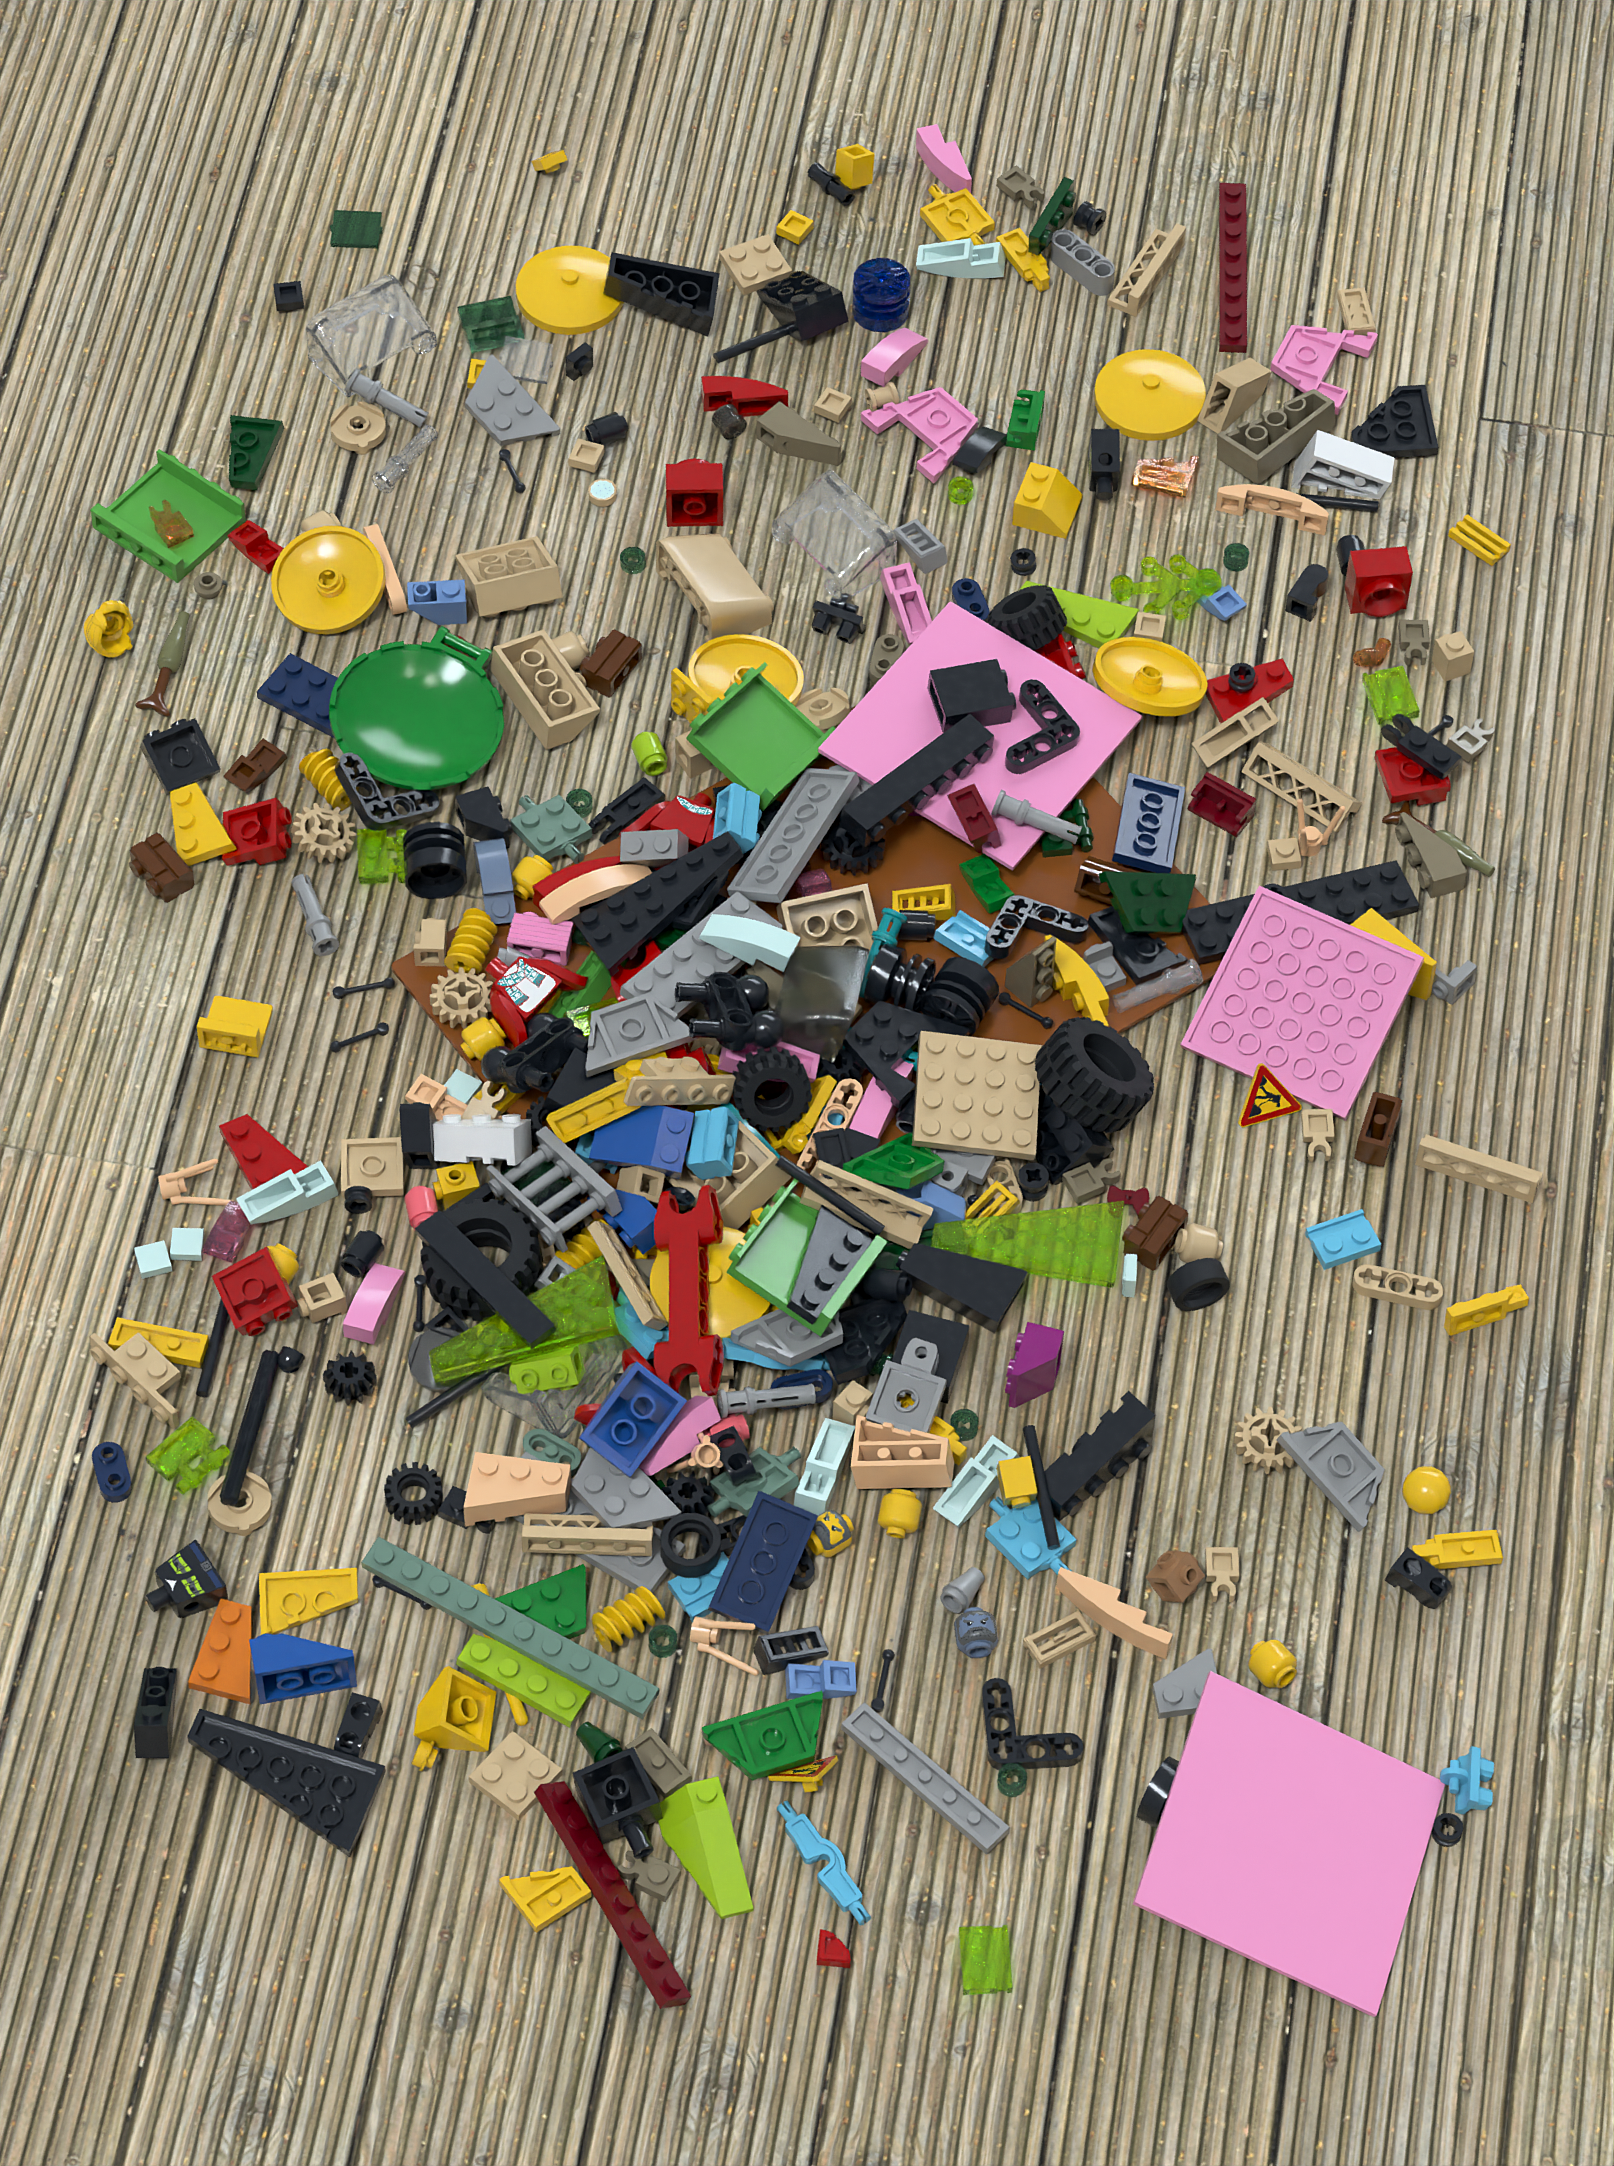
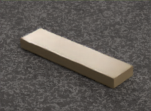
M594 1221L587 1228L644 1326L660 1331L667 1325V1321L612 1226Z

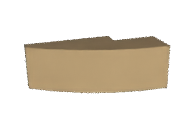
M1262 697L1191 743V745L1208 768L1275 726L1279 720L1264 697Z

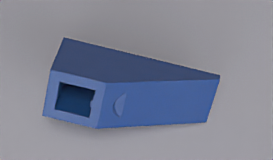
M615 1189L622 1211L614 1217L605 1211L606 1214L602 1217L614 1230L618 1227L621 1229L622 1232L619 1236L630 1249L636 1246L644 1255L656 1245L654 1219L657 1210L645 1197Z

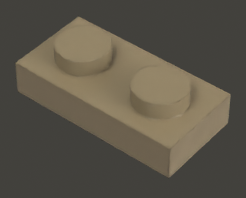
M652 1728L625 1746V1750L634 1747L650 1782L664 1799L692 1781V1775Z

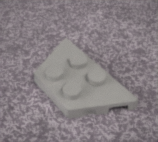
M491 354L465 401V408L500 446L514 444L517 441L535 440V436L551 434L552 437L559 435L560 427Z
M648 992L591 1013L587 1062L585 1065L586 1075L589 1077L624 1065L630 1060L641 1059L698 1038H690L689 1027L678 1019V1014L670 1008L664 1007L659 999Z
M778 1309L732 1330L730 1340L737 1345L791 1367L843 1343V1330L839 1322V1312L820 1337Z
M1343 1422L1331 1423L1326 1427H1309L1304 1431L1295 1433L1283 1432L1276 1439L1278 1443L1358 1532L1367 1525L1368 1520L1366 1518L1370 1506L1374 1503L1377 1494L1376 1488L1381 1482L1385 1469Z
M592 1448L588 1450L571 1483V1491L606 1528H644L652 1526L654 1521L672 1519L675 1516L681 1515V1511L639 1467L629 1478Z

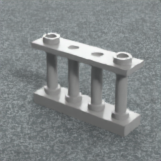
M545 1126L536 1132L540 1146L537 1147L538 1151L507 1173L502 1175L492 1165L486 1167L491 1179L488 1185L497 1197L502 1195L509 1203L517 1207L519 1212H524L529 1217L530 1222L540 1231L542 1238L549 1246L554 1244L561 1252H565L568 1250L562 1235L565 1231L596 1209H604L614 1217L622 1211V1207L615 1189ZM552 1161L555 1163L554 1168L521 1191L512 1185L542 1162ZM562 1176L564 1178L569 1176L572 1179L570 1185L539 1207H536L530 1201L531 1198ZM586 1192L590 1196L589 1200L555 1224L547 1217L579 1193L584 1194Z

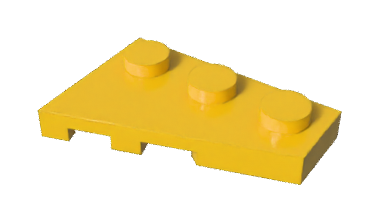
M197 782L170 791L177 854L188 866L237 849Z

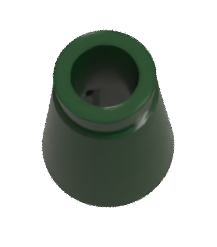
M591 1722L583 1723L576 1731V1737L580 1740L594 1763L623 1751L617 1739Z

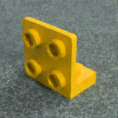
M674 668L671 670V706L676 714L682 715L691 724L700 713L704 716L709 713L707 708L712 704L713 700L678 668Z
M214 996L208 1017H199L197 1034L199 1047L258 1058L272 1016V1005Z

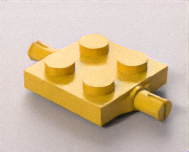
M934 184V187L933 185L930 186L928 193L935 200L920 208V216L941 242L971 238L974 246L987 244L980 236L995 230V222L968 189L964 188L955 193L944 194L937 184Z

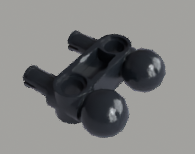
M715 972L702 983H676L674 993L676 1002H701L709 1017V1020L691 1018V1024H689L690 1038H716L724 1048L734 1051L746 1049L751 1044L757 1048L769 1049L770 1046L775 1047L781 1042L784 1036V1023L775 1012L766 1010L757 1012L764 1008L769 1000V987L760 976L746 975L737 979L732 974L726 972Z
M539 1013L533 1016L527 1024V1040L513 1050L506 1046L490 1048L483 1055L481 1069L482 1074L494 1084H507L509 1091L512 1093H523L532 1088L538 1089L541 1092H548L554 1085L551 1074L568 1061L574 1048L587 1054L589 1038L584 1037L582 1030L575 1027L572 1019L567 1017L557 1018L551 1013Z

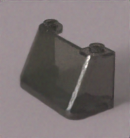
M859 945L796 947L787 967L782 972L784 977L775 1008L769 1007L767 1010L775 1012L784 1023V1036L781 1042L819 1054L820 1058L834 1063L855 1013L869 949Z

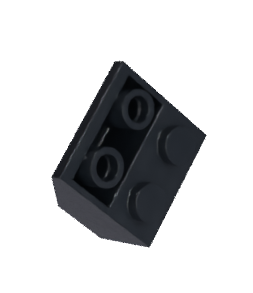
M1057 1106L1037 1124L1035 1156L1039 1164L1047 1169L1049 1180L1053 1185L1063 1182L1062 1177L1064 1173L1089 1162L1095 1169L1114 1150L1103 1131L1097 1132L1092 1130V1127L1080 1125L1079 1121L1069 1118L1065 1115L1066 1112L1060 1107L1057 1108Z

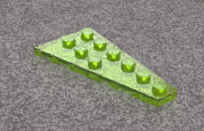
M1124 1201L935 1223L930 1247L1020 1268L1027 1271L1028 1274L1113 1288L1116 1280Z
M604 1256L596 1258L527 1297L555 1324L557 1330L539 1345L531 1349L495 1314L429 1351L435 1383L619 1335L620 1332Z

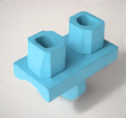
M1471 1746L1469 1754L1460 1756L1457 1760H1451L1450 1767L1444 1768L1440 1772V1781L1443 1784L1449 1785V1792L1455 1794V1813L1464 1815L1471 1808L1485 1811L1492 1804L1493 1792L1490 1789L1479 1787L1480 1781L1487 1782L1492 1778L1494 1762L1481 1757V1748Z

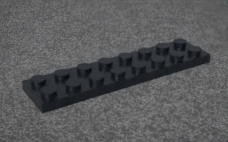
M1397 860L1283 887L1286 890L1287 898L1349 925L1371 908L1386 920L1416 913L1419 909V903ZM1255 894L1187 910L1186 916L1182 921V932L1198 965L1223 959Z

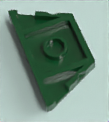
M1105 871L1098 874L1101 883L1106 882L1113 895L1110 901L1118 912L1126 933L1174 935L1181 932L1182 921L1186 916L1196 881V874Z

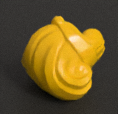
M120 600L103 602L94 614H90L84 622L83 628L86 640L97 653L106 657H118L126 649L131 650L133 648L128 633L133 629L134 624L129 608L124 602Z

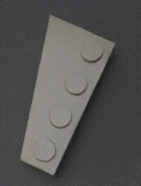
M1312 389L1283 403L1284 407L1281 409L1267 410L1261 413V418L1251 423L1246 420L1238 424L1236 430L1229 433L1226 431L1216 434L1217 459L1259 485L1302 452L1317 430L1326 433L1335 426V402L1319 391Z

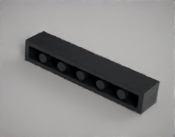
M971 714L967 715L842 808L840 826L864 847L872 841H879L887 830L894 825L902 824L915 809H922L930 798L937 793L941 794L946 791L950 783L958 777H965L973 766L979 762H985L993 752L994 735Z

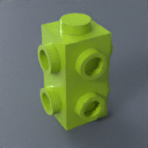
M578 1343L519 1353L509 1368L510 1380L513 1385L516 1384L519 1395L530 1393L531 1396L541 1395L547 1392L548 1389H572L579 1384L586 1373Z

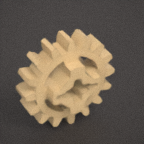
M313 803L311 810L305 806L301 814H296L291 828V833L294 834L292 843H300L297 851L303 852L306 850L308 852V859L317 856L319 863H322L324 858H328L330 863H334L336 856L342 860L346 852H351L356 838V833L353 832L355 823H347L349 814L341 816L339 814V807L330 810L328 803H325L323 808H319L317 803Z
M460 967L456 974L452 970H447V978L440 975L437 977L438 984H432L430 1005H432L433 1014L439 1015L441 1023L450 1020L451 1028H454L457 1023H461L462 1028L465 1029L467 1023H473L481 1017L488 1019V1012H492L489 993L493 982H486L485 973L476 976L474 968L469 973H464L463 967Z
M1268 1407L1267 1413H1262L1259 1408H1256L1254 1417L1246 1413L1244 1422H1238L1234 1436V1443L1237 1444L1236 1454H1244L1242 1463L1253 1462L1254 1471H1257L1260 1466L1264 1467L1266 1474H1269L1273 1467H1275L1278 1473H1281L1283 1464L1290 1468L1293 1467L1294 1459L1276 1439L1283 1432L1295 1433L1302 1431L1301 1426L1294 1427L1296 1418L1294 1416L1288 1419L1284 1418L1285 1410H1281L1278 1415L1273 1414L1272 1407ZM1267 1435H1269L1271 1446L1268 1445Z

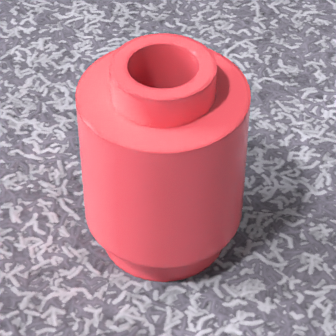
M416 1186L404 1197L409 1222L414 1230L439 1210L435 1192L431 1188Z
M729 1414L727 1418H721L719 1422L702 1431L704 1435L711 1436L734 1425L742 1441L750 1438L748 1425L742 1414L737 1416ZM733 1438L724 1439L720 1442L719 1447H729L734 1444L735 1440Z

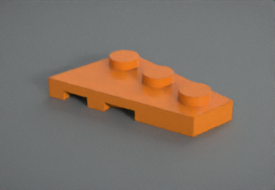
M220 1599L189 1677L188 1687L190 1689L251 1705V1649L249 1639H252L251 1606Z

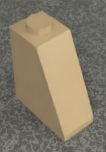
M1248 358L1216 373L1197 421L1217 434L1225 431L1263 395L1272 371L1252 358Z

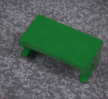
M1019 390L1017 397L1028 398L1029 401L1014 400L1005 446L1035 451L1044 411L1045 391Z

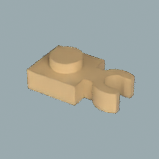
M486 1081L481 1090L483 1097L481 1100L472 1097L461 1119H472L473 1115L489 1114L491 1119H498L501 1112L494 1107L506 1098L507 1090L501 1088L496 1096H492L490 1089L494 1083Z
M1302 1109L1303 1142H1312L1308 1147V1160L1313 1162L1314 1152L1320 1150L1325 1154V1161H1329L1332 1150L1327 1142L1334 1141L1333 1109Z
M1238 1547L1205 1548L1206 1582H1214L1210 1593L1212 1602L1217 1601L1219 1591H1226L1229 1594V1602H1233L1235 1599L1236 1588L1232 1582H1238L1239 1580Z

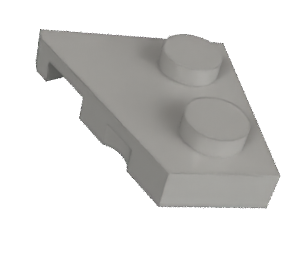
M1206 1649L1153 1684L1152 1691L1158 1719L1195 1714L1208 1673L1212 1671L1217 1674L1212 1649Z

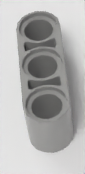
M1061 229L1055 231L1051 240V261L1093 294L1098 296L1110 294L1114 284V264L1070 230Z

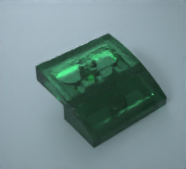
M511 296L457 307L462 330L471 353L525 342L519 316L516 315Z

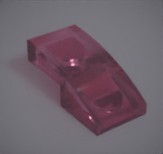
M822 868L801 872L793 884L797 894L801 893L803 897L832 891L831 880Z
M230 1200L215 1222L203 1246L202 1253L232 1262L242 1249L245 1235L254 1224H250L238 1202Z

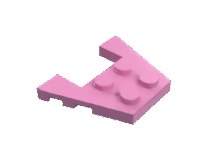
M1291 325L1271 362L1270 370L1303 393L1315 389L1335 402V414L1338 415L1347 399L1348 390L1325 383L1324 380L1341 349L1368 358L1377 342L1378 334L1368 332L1367 336L1354 335L1352 330L1333 333L1327 332V328Z
M941 387L910 396L908 401L896 405L890 402L884 404L883 409L873 412L868 409L861 412V421L877 435L897 421H901L931 447L933 451L917 461L916 469L932 483L939 479L978 427V418Z

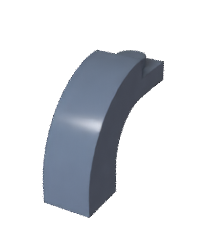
M501 838L473 842L476 871L480 877L485 912L490 916L491 921L495 925L510 924L516 910L505 841Z

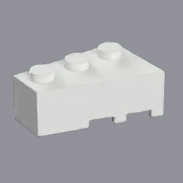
M1317 430L1295 461L1291 488L1300 489L1301 485L1318 487L1320 492H1327V488L1345 490L1344 495L1380 499L1392 482L1394 457Z
M459 1114L443 1115L442 1120L433 1124L435 1161L467 1163L469 1160H483V1164H493V1160H507V1165L515 1166L532 1155L531 1119H521L519 1114L502 1115V1119H491L489 1114L473 1115L472 1119H461Z

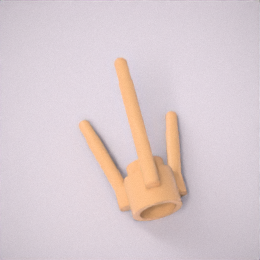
M1298 799V846L1300 855L1315 856L1319 853L1321 845L1328 844L1329 836L1342 817L1345 807L1341 806L1324 834H1321L1316 827L1305 826L1303 800Z
M216 1158L177 1172L158 1176L162 1199H171L172 1205L180 1203L219 1206L235 1205L234 1200L181 1196V1193L187 1192L185 1179L212 1170L214 1168L213 1165L218 1163Z
M700 1432L697 1434V1437L701 1443L692 1449L691 1458L668 1467L667 1472L673 1473L696 1465L702 1469L713 1467V1473L718 1475L720 1468L723 1466V1463L719 1460L720 1451L714 1443L710 1442L708 1435Z
M695 1616L691 1627L690 1641L698 1643L697 1651L709 1653L754 1676L759 1674L757 1669L710 1646L711 1643H718L721 1629L754 1630V1624L715 1621Z

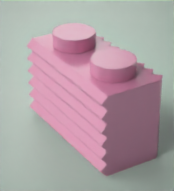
M533 912L514 913L507 937V946L531 957L548 959L565 966L567 965L574 938V922L566 920L552 925L548 918L539 917Z

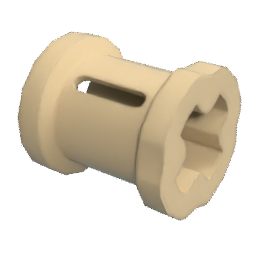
M888 382L885 387L875 390L870 388L864 390L865 401L871 412L890 402H893L895 405L899 404L898 392L893 382Z

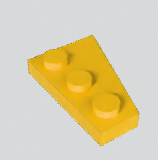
M357 1568L259 1573L261 1635H274L358 1603Z

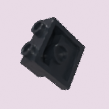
M196 718L189 721L180 719L171 724L170 729L163 732L154 730L146 734L141 742L140 748L152 772L156 773L166 795L170 794V791L220 773L221 769Z

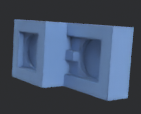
M1210 571L1202 574L1186 586V591L1196 602L1223 621H1226L1247 606L1230 585L1223 587Z
M823 1660L820 1666L788 1663L785 1669L787 1699H795L821 1690L823 1699L851 1696L857 1692L855 1662Z

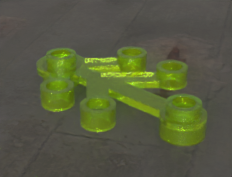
M1180 554L1170 557V571L1158 564L1154 557L1148 556L1141 560V572L1146 576L1154 575L1162 581L1133 583L1130 577L1118 575L1111 580L1110 590L1111 595L1118 601H1126L1131 595L1161 593L1153 602L1147 603L1143 607V612L1148 613L1154 610L1156 612L1153 614L1161 615V610L1181 591L1191 590L1182 600L1175 601L1172 604L1173 617L1183 620L1189 616V608L1203 595L1211 596L1221 589L1222 579L1213 569H1197ZM1175 563H1182L1179 566L1174 565ZM1147 565H1153V567H1151V568H1147V567H1145V566H1147ZM1173 573H1175V574L1184 573V574L1187 575L1190 579H1180L1179 577H1177V576L1174 575ZM1179 608L1185 609L1184 611H1181V612H1180V611H1177V609H1179Z

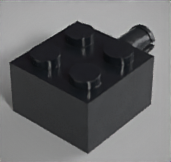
M634 1747L572 1773L576 1792L602 1845L625 1835L633 1851L634 1858L641 1859L650 1855L654 1848L643 1827L661 1820L663 1817L660 1801Z

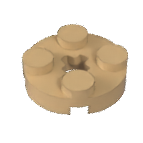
M357 402V406L350 407L348 404L342 405L335 410L330 419L332 441L340 447L355 451L360 455L369 453L371 448L380 444L386 435V421L383 412L377 406L366 402ZM360 424H363V428L361 429L353 428V425L359 426Z
M821 688L808 691L801 695L795 707L825 733L828 728L841 723L851 712L848 695L841 689L830 688L831 692L822 693Z
M246 1472L238 1500H241L243 1497L246 1498V1505L243 1507L223 1505L220 1502V1493L226 1476L223 1475L213 1483L208 1492L209 1516L214 1524L224 1531L236 1533L239 1536L250 1535L253 1530L262 1526L270 1516L272 1496L269 1487L260 1476Z

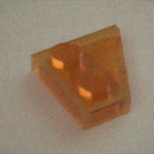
M1190 456L1189 462H1174L1173 457L1159 460L1140 459L1133 473L1131 485L1146 490L1166 493L1171 496L1186 498L1198 466L1199 457Z

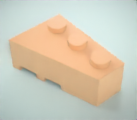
M856 1416L850 1467L857 1489L952 1487L954 1458L948 1438L914 1429L908 1432L894 1428V1425L884 1422L881 1425L867 1421L864 1416Z
M475 1452L463 1507L465 1527L473 1526L475 1522L495 1519V1522L506 1521V1517L524 1515V1513L554 1514L566 1512L572 1483L571 1465Z

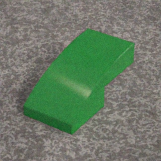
M986 854L959 864V869L964 879L989 914L1002 909L1007 899L1014 896L1011 889L1000 879L999 868Z

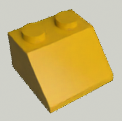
M1030 462L1014 501L1012 525L1066 539L1082 501L1083 494L1058 469Z

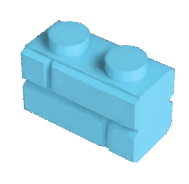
M731 783L717 794L713 839L728 831L741 848L743 854L753 849L760 837L757 833V824L762 815V811L759 809L760 796L750 790L746 791V788L736 783Z
M719 1107L713 1108L711 1111L708 1109L695 1111L694 1123L690 1131V1151L686 1152L685 1161L687 1167L701 1180L712 1179L715 1176H731L739 1120L729 1108Z

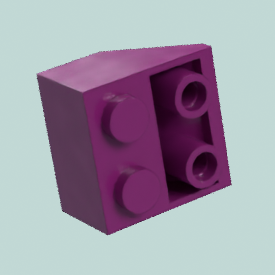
M1027 1322L1025 1332L1018 1333L1014 1351H1016L1015 1357L1010 1359L1006 1374L1008 1379L1005 1393L1010 1394L1009 1407L1016 1408L1053 1390L1061 1365L1064 1340L1063 1330Z

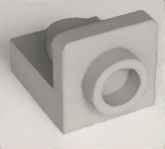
M1110 941L1101 945L1095 944L1084 952L1083 960L1097 975L1106 992L1126 985V976L1112 956L1113 945Z
M1467 960L1460 968L1455 967L1448 976L1436 969L1432 986L1433 994L1453 1005L1475 984L1478 966Z

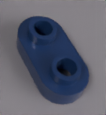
M968 578L956 581L952 586L953 603L988 623L989 607L979 584Z
M813 1369L779 1377L773 1381L770 1389L813 1384L814 1387L822 1389L815 1391L816 1404L826 1401L831 1396L833 1381L826 1371ZM810 1403V1404L792 1405V1406L777 1407V1408H780V1409H783V1410H789V1409H794V1408L803 1407V1406L812 1405V1404Z
M103 1442L97 1445L92 1452V1462L100 1493L109 1502H122L132 1492L131 1478L123 1449L114 1442ZM105 1454H113L109 1458L103 1457ZM114 1480L120 1481L116 1485L110 1484V1482Z

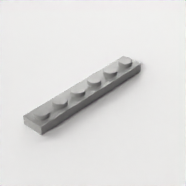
M865 1702L841 1723V1730L986 1855L1009 1834L1010 1827Z

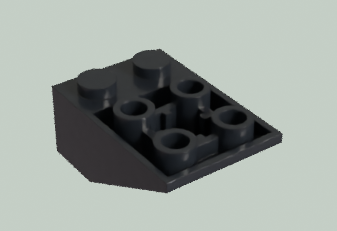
M804 271L793 272L788 278L781 281H771L764 288L756 291L759 298L781 326H786L788 334L801 342L849 322L842 291Z

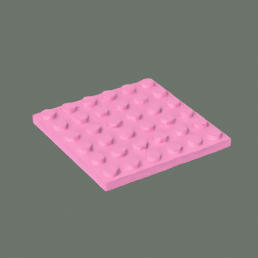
M1259 886L1180 1044L1181 1048L1253 1079L1257 1065L1263 1063L1294 1098L1318 1109H1333L1334 1116L1346 1121L1424 962V957Z

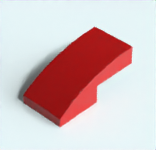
M247 520L228 534V539L252 563L267 574L273 571L275 562L284 548L269 539L267 530Z

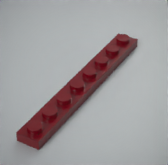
M1219 182V352H1247L1246 184Z
M565 1781L540 1784L534 1791L535 1796L659 2008L664 2009L685 2005L691 1998L689 1991L588 1822L587 1817L575 1800L571 1790Z

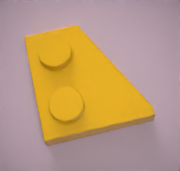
M572 1866L557 1868L551 1872H530L528 1877L510 1879V1876H503L499 1879L501 1888L536 1933L592 1897L591 1890Z

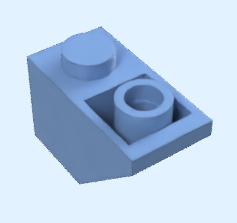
M465 579L407 583L408 608L437 625L467 624Z
M928 1180L911 1189L897 1187V1193L933 1208L932 1215L922 1230L965 1224V1198ZM907 1211V1213L912 1214L914 1216H921L920 1214H917L913 1211Z

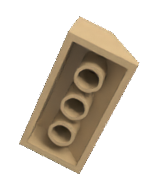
M544 629L493 647L491 672L546 750L572 741L600 713V708Z

